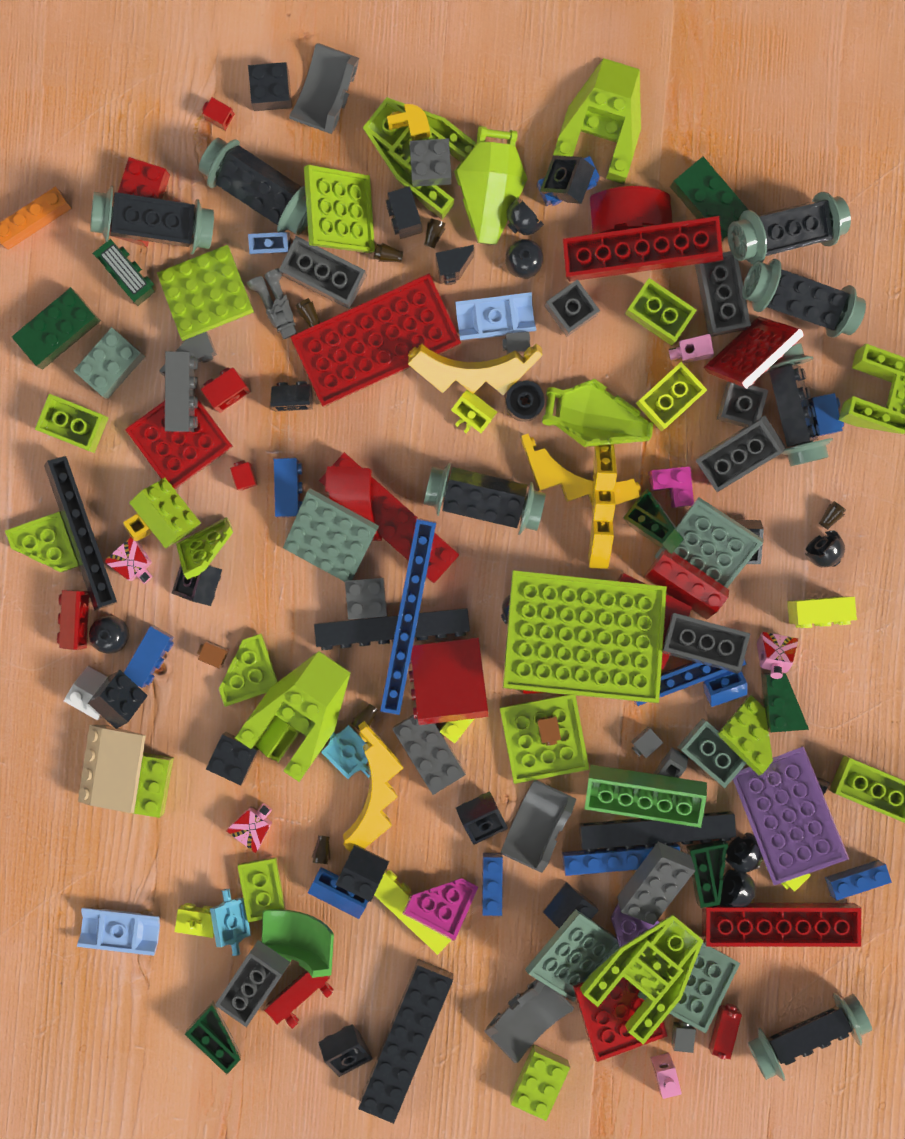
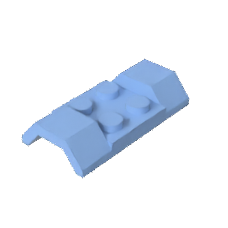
M532 292L455 302L460 340L505 336L506 333L536 331Z
M81 909L83 919L77 947L155 955L160 931L159 916L109 909Z

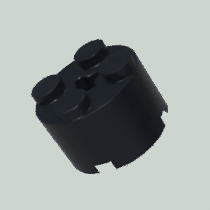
M528 380L512 385L505 398V407L509 415L515 420L522 422L535 419L542 411L545 403L544 394L540 386ZM525 397H527V402L530 404L526 403L525 405H522V401L520 399H524Z

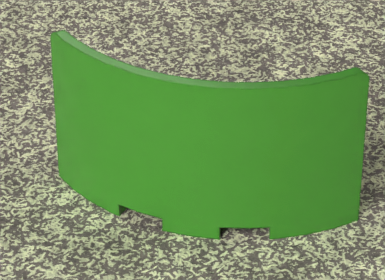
M265 909L263 911V944L289 962L291 960L298 961L299 966L307 970L312 978L331 975L334 934L324 922L311 915L293 910Z

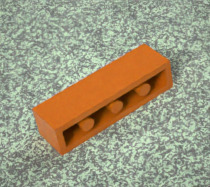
M55 186L1 221V245L8 250L72 209L62 192Z

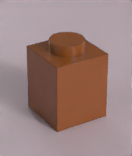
M207 641L201 644L198 649V660L220 669L225 662L229 650Z
M556 715L536 719L541 743H546V746L557 744V741L561 740Z

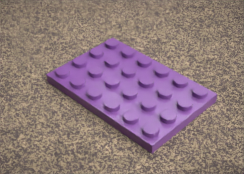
M804 747L774 757L773 762L760 776L748 767L740 770L733 778L773 885L781 884L849 859Z

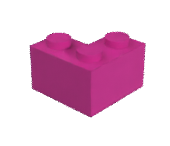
M690 467L652 470L648 472L650 491L669 489L671 508L693 505L694 497Z

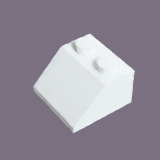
M87 666L73 683L64 702L96 720L103 718L88 702L108 677Z

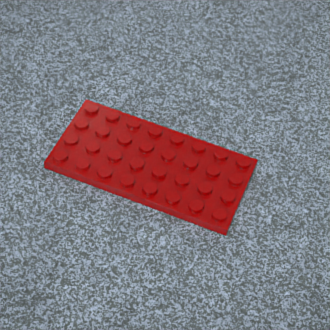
M430 273L290 337L322 407L410 368L411 366L408 365V354L414 347L418 348L423 344L429 350L441 354L461 344Z

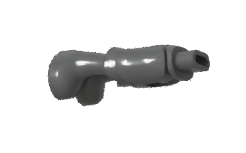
M278 268L264 275L276 300L274 303L262 276L249 280L247 285L250 290L258 292L265 305L266 314L271 324L277 329L278 333H281L283 339H287L297 334L294 327L296 324L293 322V313L289 300H287V295L283 294L280 286L282 274Z

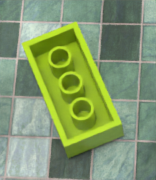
M843 755L829 791L905 823V781Z

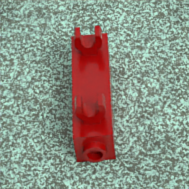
M305 970L266 1005L264 1011L277 1025L285 1019L287 1024L293 1029L299 1021L297 1016L292 1013L293 1010L318 988L326 998L333 993L334 989L326 982L330 979V976L312 978L310 973Z

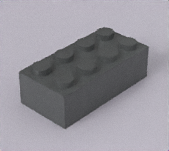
M298 236L295 237L279 269L282 276L348 309L351 308L367 276L364 269L318 246H310L308 241Z
M731 251L723 252V261L695 264L708 334L712 337L747 330L751 323L746 299L742 296L743 282L739 261L735 259Z
M165 351V431L194 432V428L198 426V418L194 416V408L198 407V398L195 397V389L198 388V378L195 377V369H198V358H195V354L191 352Z
M764 415L700 455L696 462L715 491L719 492L783 453L786 446Z
M673 613L669 621L662 653L739 673L742 670L750 633Z
M411 715L393 726L394 733L432 795L466 775L465 770L443 734L440 733L436 723L419 725L418 719H414V715Z
M657 842L617 896L620 911L654 925L695 872L691 855Z
M258 940L215 1006L247 1027L290 962Z

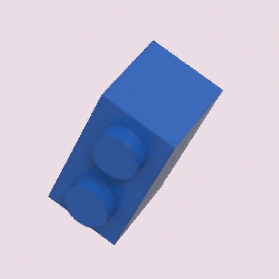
M835 393L809 399L810 406H813L815 410V417L813 419L815 425L817 424L819 427L820 436L843 431L844 422L839 421L838 409L840 408V401Z
M728 671L703 681L704 693L711 707L747 695V681L742 672L734 673Z

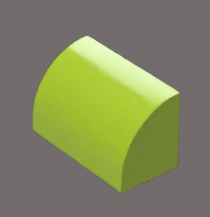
M275 715L255 746L266 757L279 762L300 732Z

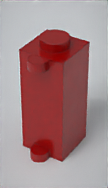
M726 1003V1006L721 1004L719 1006L708 1048L712 1055L724 1060H731L742 1017L741 1012L737 1009L738 1007Z

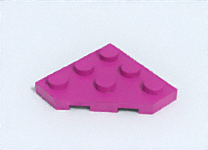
M461 878L412 895L402 914L454 941L478 887Z

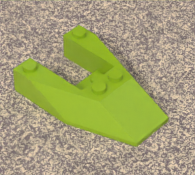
M603 58L568 106L553 155L573 156L580 132L616 142L606 179L624 184L641 131L640 69Z
M386 97L363 126V129L395 178L404 187L410 186L412 194L427 209L443 220L454 206V199L437 185L412 186L411 137L409 128L406 126L389 130L387 116H390L391 113L396 111L405 112L404 103ZM424 111L429 123L430 137L419 140L449 139L450 154L462 162L476 142L444 117Z
M865 344L855 352L852 369L892 383L886 408L852 396L843 402L839 421L856 427L905 434V357Z
M318 651L269 689L235 739L252 749L276 715L307 736L283 770V772L300 782L335 731L351 672Z
M671 915L612 954L580 987L582 994L599 1007L622 977L632 983L647 998L627 1021L625 1026L628 1032L644 1045L681 1000L704 940L674 915Z

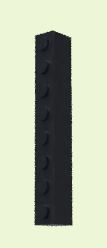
M66 456L48 460L44 467L94 611L111 606L117 600Z
M468 608L419 613L415 632L417 641L427 640L428 636L435 635L436 639L447 638V634L455 633V637L466 636V632L470 631ZM398 615L314 624L316 647H321V650H331L334 645H340V648H350L354 643H359V646H370L373 641H378V644H389L390 640L394 639Z
M731 811L704 813L701 828L638 818L579 823L582 850L596 852L598 848H605V850L611 851L616 850V847L624 846V849H634L635 845L654 847V844H657V842L671 846L674 845V842L692 844L696 840H700L701 843L712 842V839L730 841L731 838L736 837L735 814Z

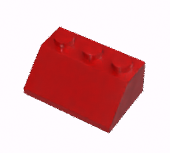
M62 590V594L59 595V605H61V613L58 614L60 632L57 634L59 648L70 650L87 648L90 600L88 591Z

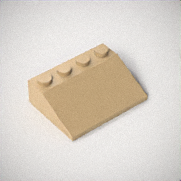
M89 725L78 802L95 807L134 813L146 735L120 728L115 729L110 725Z

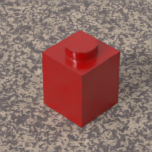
M213 97L204 104L202 109L205 120L226 131L235 115L231 107Z
M245 460L234 463V467L230 468L238 491L258 485L251 463H246Z

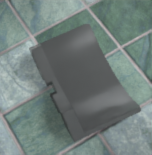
M317 43L306 81L297 103L289 115V119L332 134L340 120V109L345 108L349 94L346 91H348L350 82H354L359 58Z
M534 780L514 818L503 844L501 854L543 873L549 864L557 843L559 831L562 832L572 814L576 798Z
M537 979L527 985L528 988L522 995L516 994L508 1002L510 1006L502 1014L498 1013L484 1030L514 1063L520 1061L532 1044L549 1027L574 1010V1007L563 995Z

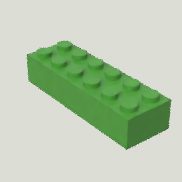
M590 765L585 810L701 828L707 798V782Z

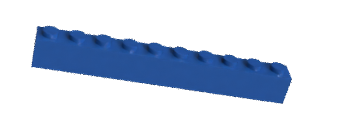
M416 519L382 698L381 712L400 715L436 521Z

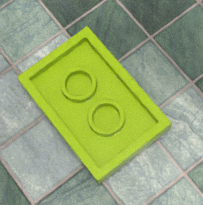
M276 857L237 865L248 922L262 920L265 909L286 910Z

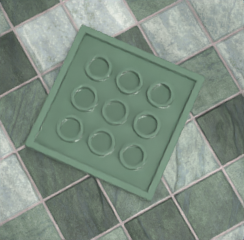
M310 488L306 493L283 548L344 582L352 581L379 526Z
M698 497L676 526L684 540L675 549L674 553L728 588L760 548L764 540ZM660 548L655 555L656 559L664 549Z
M575 909L525 970L535 979L574 1002L577 998L573 986L585 982L620 946L617 937Z
M702 943L682 998L669 1014L706 1033L740 963L712 947H706ZM639 991L637 996L646 1000L647 996Z

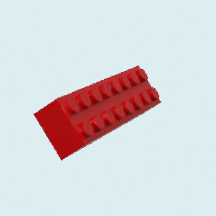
M719 216L563 238L565 270L569 282L576 281L577 279L585 280L723 261Z
M345 452L331 466L362 468ZM326 473L319 480L324 486H326ZM371 476V508L374 523L379 526L377 531L385 541L409 561L416 519L418 517ZM435 532L426 577L433 583L459 557V554Z
M720 902V905L702 908V939L706 947H861V907L856 903L751 902L746 907H729Z

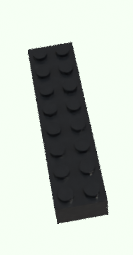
M420 959L417 960L359 1100V1110L390 1123H395L454 980L453 973Z

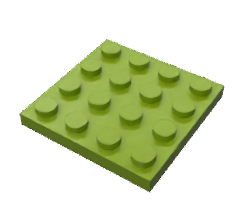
M313 165L304 166L309 245L364 253L375 252L370 176Z
M228 244L157 272L182 341L254 313Z
M563 695L500 707L514 784L590 770L576 695ZM556 715L561 740H558L555 745L546 746V743H541L536 719Z

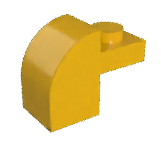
M404 104V113L396 111L387 116L389 130L408 126L411 141L430 137L427 116L416 105Z
M138 513L123 522L124 527L134 541H139L149 536L152 532Z

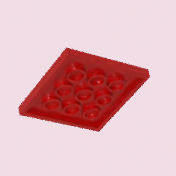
M758 316L747 330H743L703 368L711 375L747 388L753 385L762 373L768 371L776 360L782 358L790 347L796 345L804 334L799 328Z
M199 399L198 407L194 408V416L198 418V426L194 428V432L165 431V400L125 429L161 479L166 478L174 489L178 488L233 447Z
M622 977L599 1007H597L582 994L580 987L584 982L573 986L596 1062L643 1046L640 1041L628 1032L625 1026L627 1021L645 1001L637 996L640 991L638 988ZM662 1021L644 1045L668 1036L664 1021Z

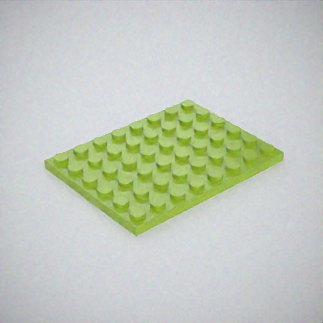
M513 570L503 688L659 703L667 587Z

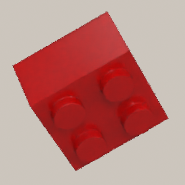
M234 367L222 370L218 378L215 380L213 378L209 379L203 384L204 387L201 388L213 408L219 413L251 392Z

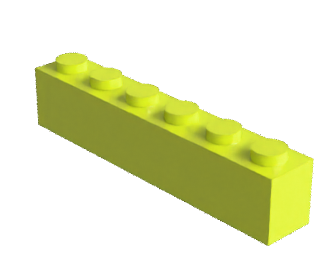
M390 869L388 871L385 870L374 895L438 955L451 940L402 914L410 896H412L410 893L411 889L405 883L401 884L397 881L396 874Z

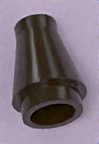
M431 218L427 224L424 245L435 249L437 242L445 231L446 223Z
M384 243L376 245L374 259H377L378 262L401 263L403 251H399Z
M309 298L295 305L297 307L296 311L310 328L320 323L314 303Z
M835 501L832 504L829 503L819 524L829 530L832 525L845 515L846 509Z
M369 704L353 718L354 721L351 724L359 731L358 725L363 721L370 727L378 710Z
M318 835V840L312 854L313 863L328 864V860H330V837Z

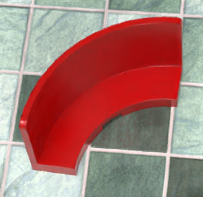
M622 186L603 190L590 196L592 234L673 223L671 197L667 192L646 186Z
M327 466L325 491L329 492V499L374 523L370 496L372 470L360 467ZM376 531L372 541H382L378 531Z

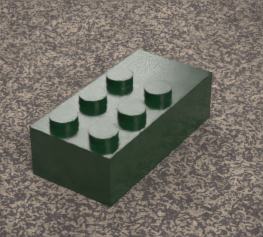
M704 156L677 177L670 186L697 219L719 216L722 242L728 238L729 225L732 222L739 221L742 212L749 210Z
M70 287L17 331L12 338L35 366L43 370L101 320L81 296Z

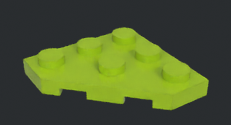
M60 512L5 530L11 549L59 572L79 567Z
M227 517L176 543L182 570L187 580L205 571L232 535V526Z
M262 634L242 640L219 687L225 707L267 693L278 682Z
M750 695L717 735L760 776L773 762L765 708Z

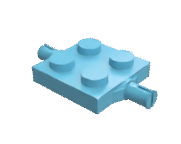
M350 725L337 734L333 732L329 744L321 753L347 779L360 770L369 778V767L366 765L368 760L363 749V745L367 742Z
M230 889L221 890L223 902L218 906L210 908L216 947H223L229 944L232 948V956H237L241 954L239 942L251 936L249 922L247 921L244 899L237 898L231 900Z

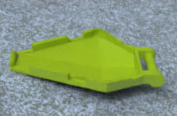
M479 126L477 143L454 170L458 186L461 187L464 196V206L471 228L474 229L477 243L490 245L498 243L508 222V207L520 196L528 180L515 147L518 135L515 130L507 132ZM485 138L507 139V144L485 142Z
M596 379L565 390L555 387H548L546 390L547 404L542 423L548 426H557L583 447L649 441L653 432V422L650 423L640 416L641 412L618 395L614 397L605 390L607 387ZM555 398H559L556 414L553 416Z

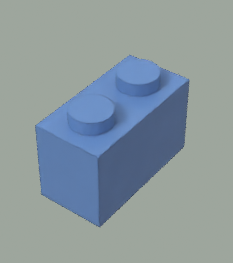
M290 232L248 234L249 254L288 252L291 247Z

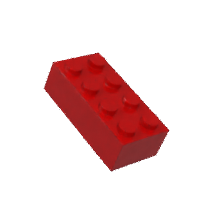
M129 157L118 193L163 200L170 174L166 168ZM115 237L144 247H148L149 241Z

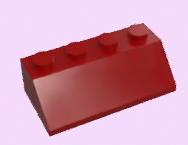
M663 550L644 575V578L653 584L666 586V593L693 607L692 610L706 620L716 614L729 597L728 588L674 552L670 554Z

